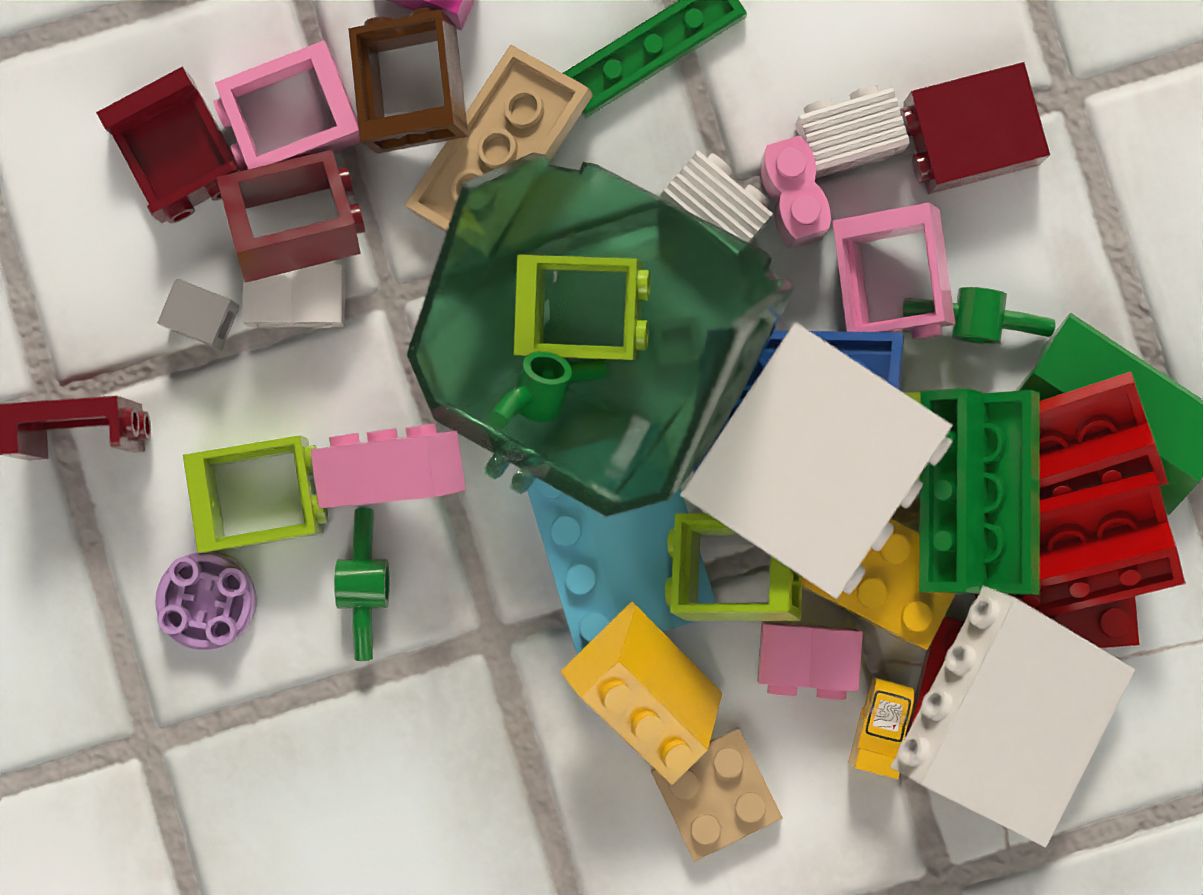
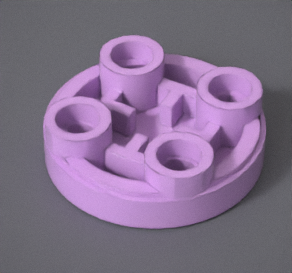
M196 552L178 558L171 563L158 584L155 600L158 616L157 622L163 632L186 647L197 650H210L226 646L238 639L246 631L253 619L256 608V591L253 581L240 563L221 553Z

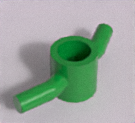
M961 287L958 289L957 303L952 302L955 318L952 338L964 342L1000 344L1002 329L1051 337L1055 331V320L1043 316L1005 310L1007 294L994 289ZM904 299V317L935 312L933 300Z
M538 351L530 353L524 358L516 389L508 392L488 415L490 425L496 429H503L517 412L523 417L536 422L555 420L560 416L568 385L574 382L605 378L607 375L605 361L603 359L568 363L564 358L550 352Z
M367 507L355 509L353 559H338L335 565L334 594L337 609H352L353 654L356 661H369L373 659L372 608H387L390 591L388 560L372 559L374 510Z

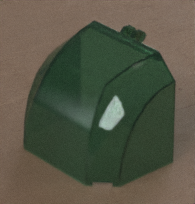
M533 152L461 185L406 355L434 420L453 431H457L458 434L493 453L484 468V474L496 480L502 476L510 463L520 468L513 475L510 486L513 491L520 495L523 492L525 493L534 480L538 478L605 517L667 501L690 476L729 417L779 322L794 286L787 279L779 278L778 281L769 269L772 258L766 251L623 177L589 162H583L580 170L548 165L549 158L547 155ZM517 255L633 258L642 260L643 270H650L651 290L649 300H642L641 320H648L649 341L647 350H640L639 360L603 359L607 366L606 377L569 384L560 416L555 420L536 422L523 417L517 412L505 428L496 429L492 427L488 421V415L508 392L516 389L522 364L526 357L514 355ZM546 270L543 344L623 347L626 273ZM562 357L568 363L596 360L594 358Z

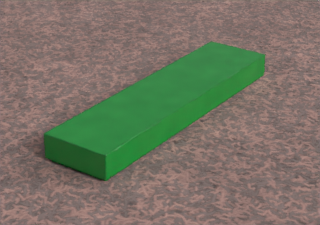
M739 0L676 1L563 72V74L588 87L593 94L582 115L585 119L741 22L746 18L747 12Z

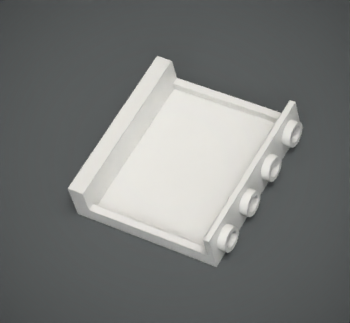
M795 322L680 495L837 599L842 590L850 594L863 577L866 568L861 566L860 563L870 548L878 552L891 535L894 525L888 521L898 506L901 505L905 509L908 508L919 493L923 483L917 480L926 464L929 462L935 466L947 451L952 440L947 438L946 434L952 425Z
M983 586L977 599L970 607L969 614L953 646L949 649L945 662L930 691L925 696L922 707L906 738L902 741L891 768L1046 848L1135 669L1018 599Z

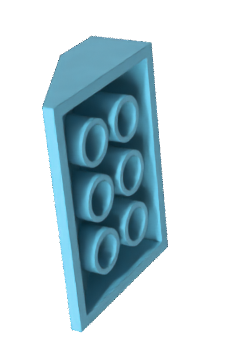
M662 427L520 467L577 654L631 601L662 632L695 622L685 621L672 614L665 599V584L667 578L672 577L673 558L669 556L667 548L668 532L671 528H674L675 514L688 513L684 498L680 495L682 491ZM700 553L698 603H716Z

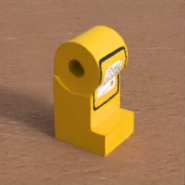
M876 677L873 678L865 705L861 709L848 761L851 766L867 772L899 779L900 772L894 770L891 766L899 752L902 741L905 739L914 702L913 687Z

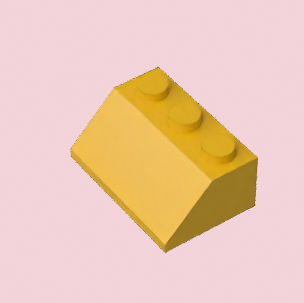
M633 601L560 671L580 698L671 785L708 750L723 693Z

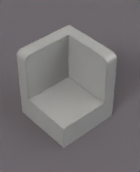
M177 279L172 285L157 324L222 350L240 306L229 298Z

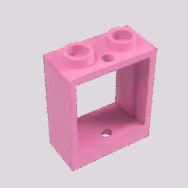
M325 40L215 82L220 98L214 100L213 103L223 127L232 126L238 143L231 145V150L240 171L331 149L334 154L361 143L357 117ZM315 68L337 126L259 156L237 97Z
M928 202L833 220L847 332H911L912 339H925L941 336V327L955 325L939 208ZM924 232L935 312L870 323L860 243Z

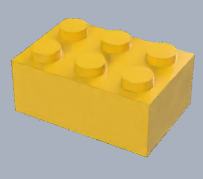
M892 519L888 521L894 525L891 535L878 552L870 548L860 563L861 566L866 568V571L850 594L842 590L836 599L802 576V588L924 650H928L956 593L919 592L920 534Z

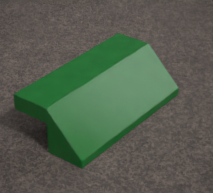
M1070 312L1042 347L1036 365L1015 391L1039 392V401L1131 372L1168 480V484L1159 487L1166 513L1170 515L1203 477V399Z
M969 388L920 391V404L952 425L946 434V437L952 441L940 461L935 466L928 462L920 473V482L923 485L920 489L919 592L979 594L982 587L985 586L1006 595H1040L1039 392L1021 390L983 393Z

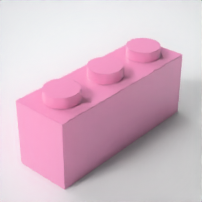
M436 423L406 427L407 437L398 438L397 428L367 432L368 441L360 442L359 433L329 437V447L310 450L319 508L434 498L466 491L458 432L437 433Z

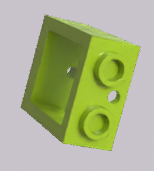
M517 255L514 355L528 356L530 353L540 351L569 358L639 360L640 350H647L649 341L648 320H641L642 300H649L650 270H643V261L633 258ZM546 270L626 273L623 347L543 344Z
M298 435L184 454L183 462L197 553L218 552L323 534L321 523L328 522V509L319 508L310 452L312 449H317L316 445L309 446L308 438ZM293 453L304 523L225 537L214 466Z
M708 513L675 514L674 528L669 530L667 537L668 553L673 558L672 577H668L665 584V599L672 614L685 621H801L802 576L771 555L769 603H698L701 536L740 534Z

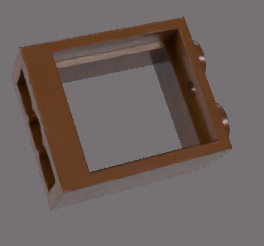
M431 7L418 8L411 11L410 16L397 19L374 17L366 20L362 26L348 28L361 143L376 154L468 137L456 25L442 10ZM437 41L444 106L385 117L378 53Z

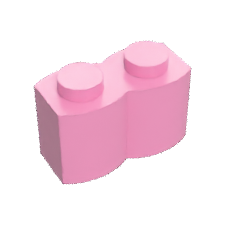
M800 135L767 145L761 159L760 175L765 191L776 203L774 220L780 238L790 249L823 239L830 227L831 212L824 192L815 183L816 163L811 148Z
M761 622L757 681L759 684H767V693L796 696L797 687L817 688V697L844 700L846 699L847 691H859L863 631L837 627Z

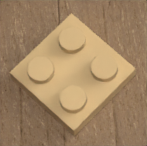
M738 727L710 740L708 750L673 785L654 768L650 770L694 862L783 818Z

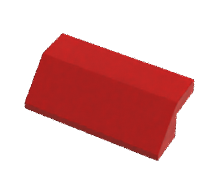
M1131 372L1039 401L1040 500L1155 471L1159 486L1168 484Z
M1155 471L1040 500V595L1009 596L1018 599L1046 617L1186 584Z

